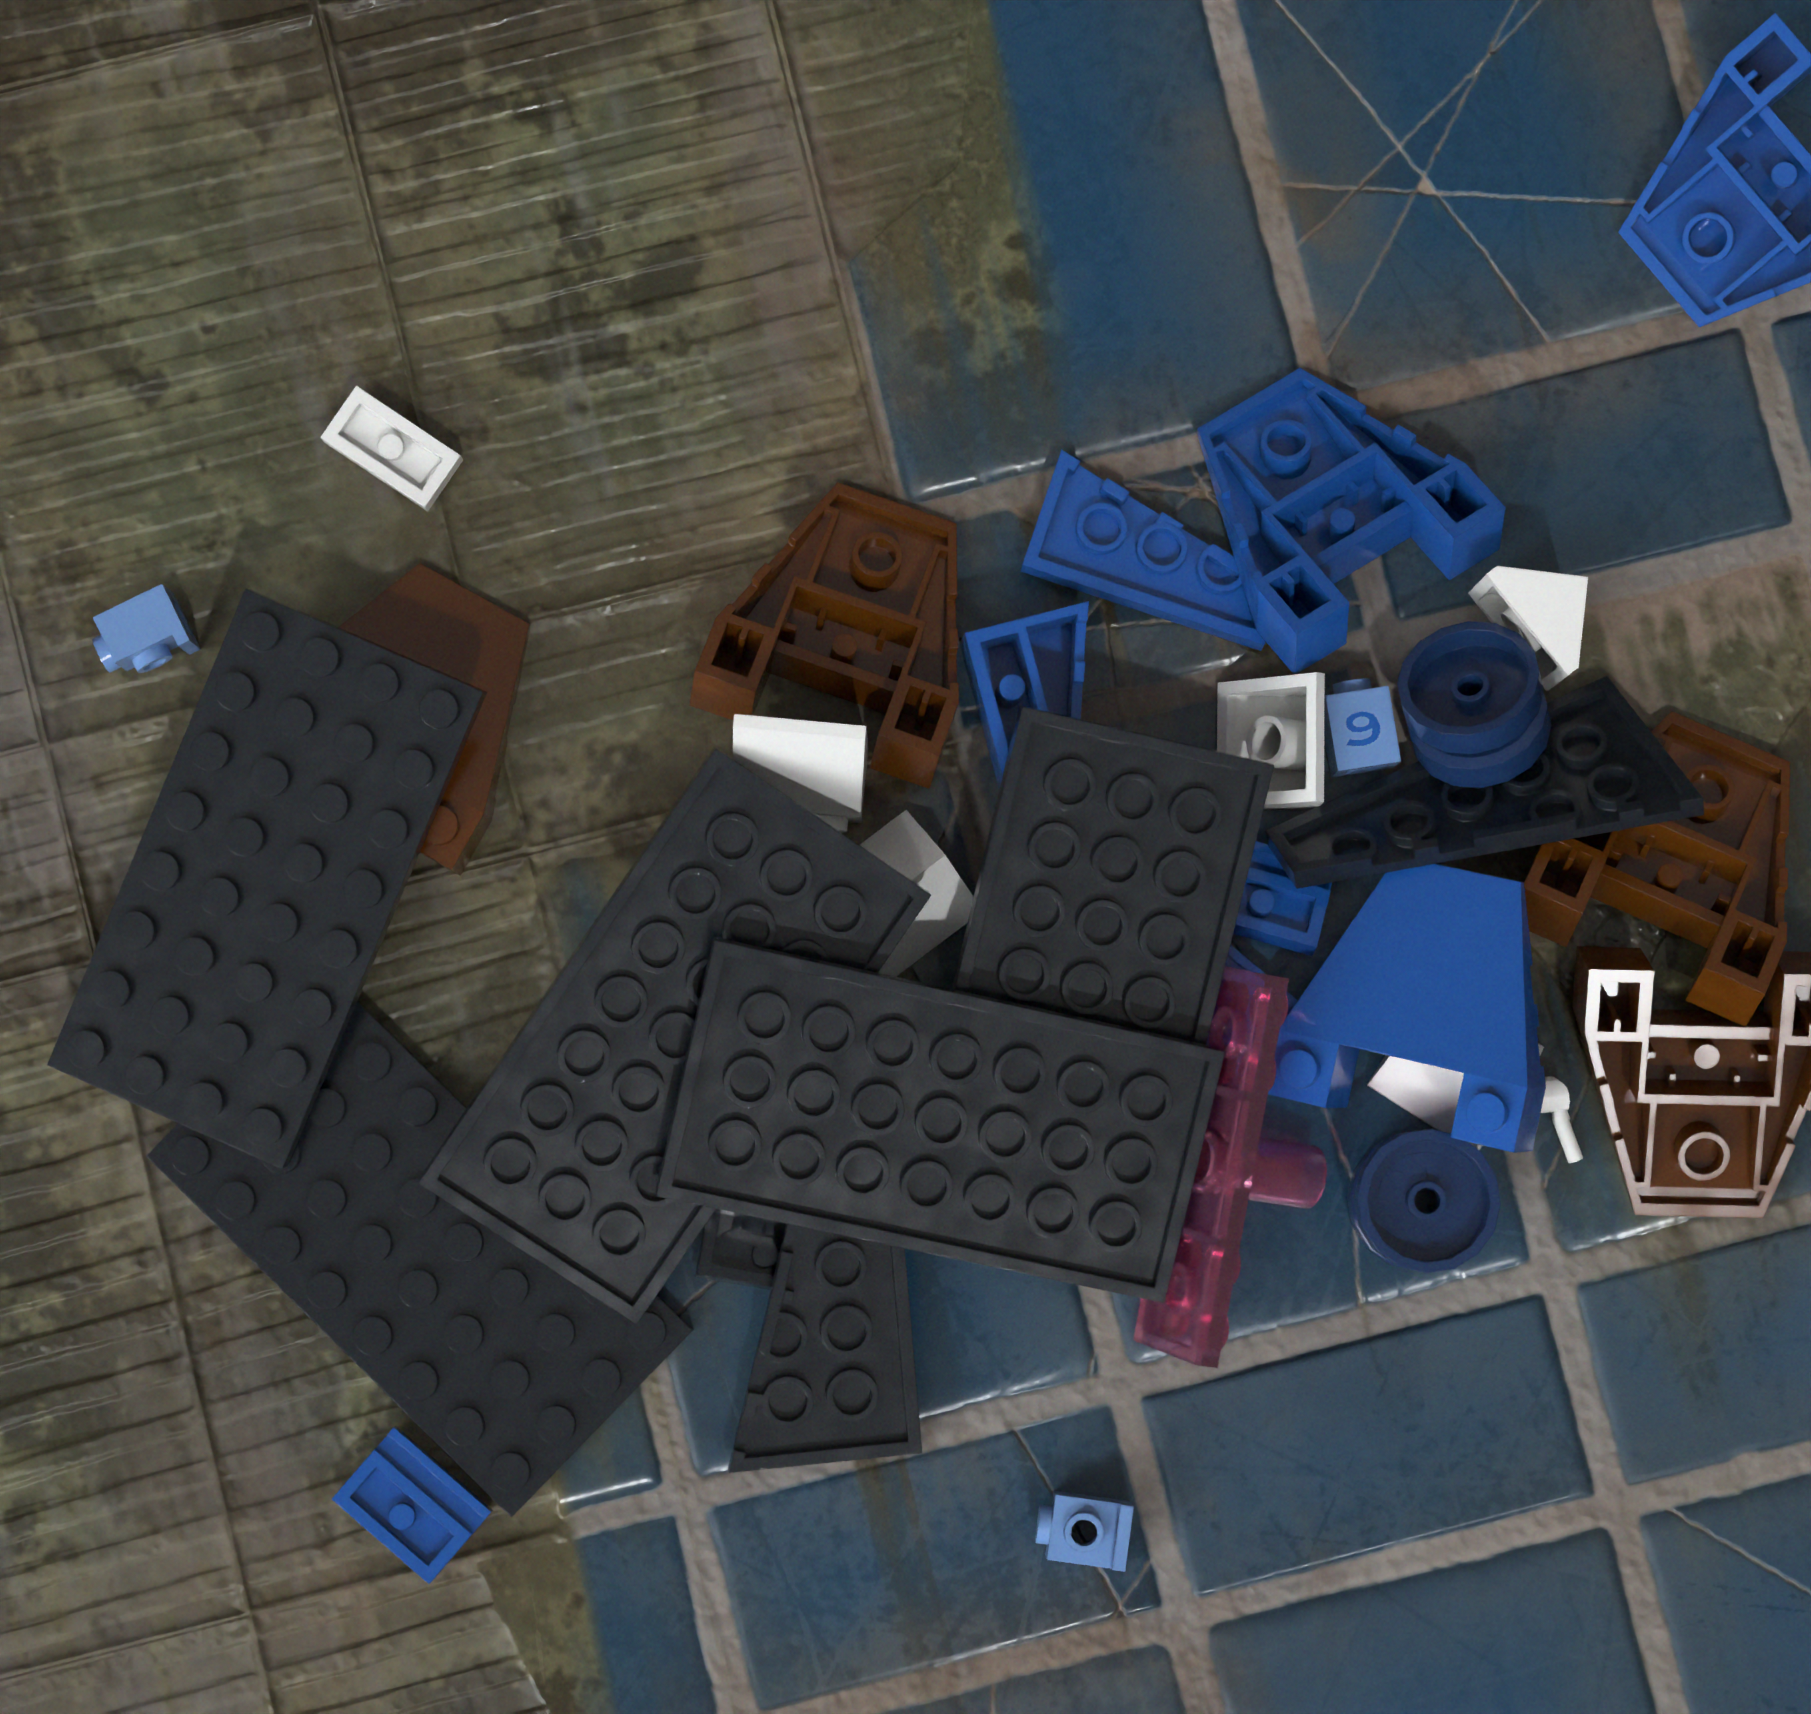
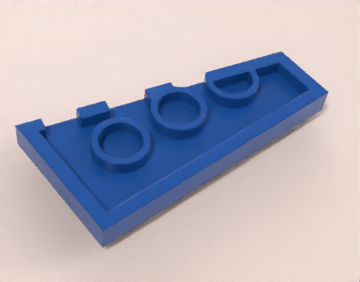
M1061 449L1022 564L1021 572L1262 651L1266 641L1256 631L1234 556L1215 544L1208 545L1182 529L1184 525L1163 512L1161 514L1156 513L1129 496L1130 491L1109 478L1106 480L1101 479L1080 466L1078 459Z

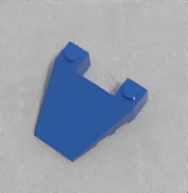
M1776 13L1724 57L1709 86L1696 107L1691 111L1663 161L1658 165L1618 231L1698 327L1705 326L1811 283V153L1771 108L1811 73V53Z
M1302 368L1295 370L1197 428L1199 443L1256 631L1293 674L1300 673L1347 643L1350 602L1334 585L1335 583L1410 537L1445 577L1451 580L1500 550L1505 506L1466 463L1450 454L1442 458L1416 443V434L1400 425L1392 429L1366 414L1367 406Z
M1438 864L1385 873L1278 1029L1264 1094L1323 1108L1348 1107L1359 1050L1362 1049L1464 1073L1450 1138L1513 1153L1533 1151L1546 1082L1544 1066L1540 1064L1537 1027H1539L1537 1004H1534L1530 966L1533 965L1524 882Z

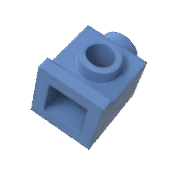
M163 584L93 617L101 635L93 638L92 641L99 658L109 673L119 668H123L126 671L136 668L138 673L148 672L170 661L173 657L170 650L176 647H180L189 655L201 649L175 594Z
M1054 1491L1052 1506L1040 1504L1035 1543L1046 1545L1045 1556L1047 1560L1110 1568L1115 1571L1125 1572L1134 1506L1130 1501ZM1080 1520H1089L1096 1527L1095 1537L1085 1544L1076 1542L1071 1536L1073 1525Z

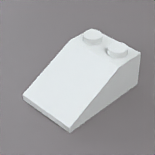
M734 714L733 759L841 833L847 832L848 822L861 823L868 757L867 726Z

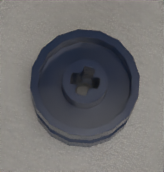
M1467 621L1443 627L1418 642L1403 661L1397 682L1401 704L1416 759L1431 776L1453 786L1484 788L1508 782L1531 768L1547 747L1551 720L1534 649L1518 632L1497 623Z
M1434 1129L1392 1134L1369 1148L1353 1170L1347 1195L1351 1225L1365 1248L1388 1265L1423 1273L1455 1269L1478 1255L1495 1232L1501 1207L1497 1176L1481 1151L1467 1141L1450 1138L1451 1133ZM1419 1190H1432L1434 1193L1435 1203L1427 1205L1430 1213L1424 1214L1415 1206L1414 1199Z

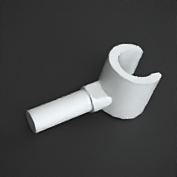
M1552 1076L1545 1077L1546 1090L1541 1113H1552V1121L1568 1163L1577 1162L1583 1159L1569 1121L1570 1116L1567 1111L1569 1110L1570 1102L1568 1089L1557 1078Z

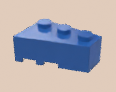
M1089 601L966 632L963 635L960 647L998 789H1000L1019 705L1081 719L1082 689L1085 673L1086 623L1088 621Z

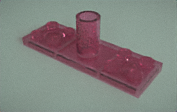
M1225 966L1206 1042V1045L1221 1048L1225 1051L1165 1303L1141 1298L1133 1338L1136 1342L1193 1365L1218 1368L1221 1349L1228 1339L1229 1321L1227 1314L1232 1287L1237 1281L1241 1269L1239 1249L1248 1201L1309 1209L1321 1198L1327 1177L1325 1156L1319 1147L1260 1137L1268 1091L1272 1088L1276 1078V1062L1274 1058L1280 1027L1284 1023L1288 1012L1286 993L1289 979Z

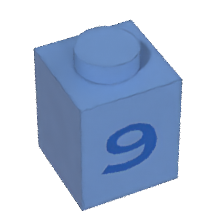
M1370 678L1354 679L1333 684L1334 694L1324 696V740L1331 778L1394 768L1401 762L1389 686L1372 688Z

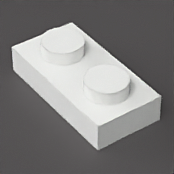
M358 386L353 389L320 437L324 443L427 512L463 462L461 455Z

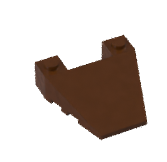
M837 482L790 534L788 543L769 564L765 562L752 577L751 584L732 605L728 604L715 618L694 671L689 706L734 721V714L754 716L769 675L773 674L885 713L878 733L870 769L930 789L959 703V683H957L958 629H956V598L958 595L957 523Z
M419 563L340 625L339 628L487 691V695L420 851L422 855L461 876L492 822L496 803L495 795L501 765L504 763L508 743L507 735L513 705L516 703L531 625Z
M1671 711L1651 732L1703 797L1704 815L1542 844L1524 882L1529 931L1567 947L1591 897L1703 946L1707 950L1686 1001L1746 1027L1766 994L1787 943V922H1784L1785 892L1788 889L1785 846L1786 838L1789 835L1790 762Z
M1577 946L1572 1008L1634 1214L1650 1216L1764 1218L1796 1146L1793 1142L1806 1111H1811V952H1782L1765 994L1763 1012L1755 1011L1745 1027L1709 1010L1651 1009L1654 970L1641 948Z

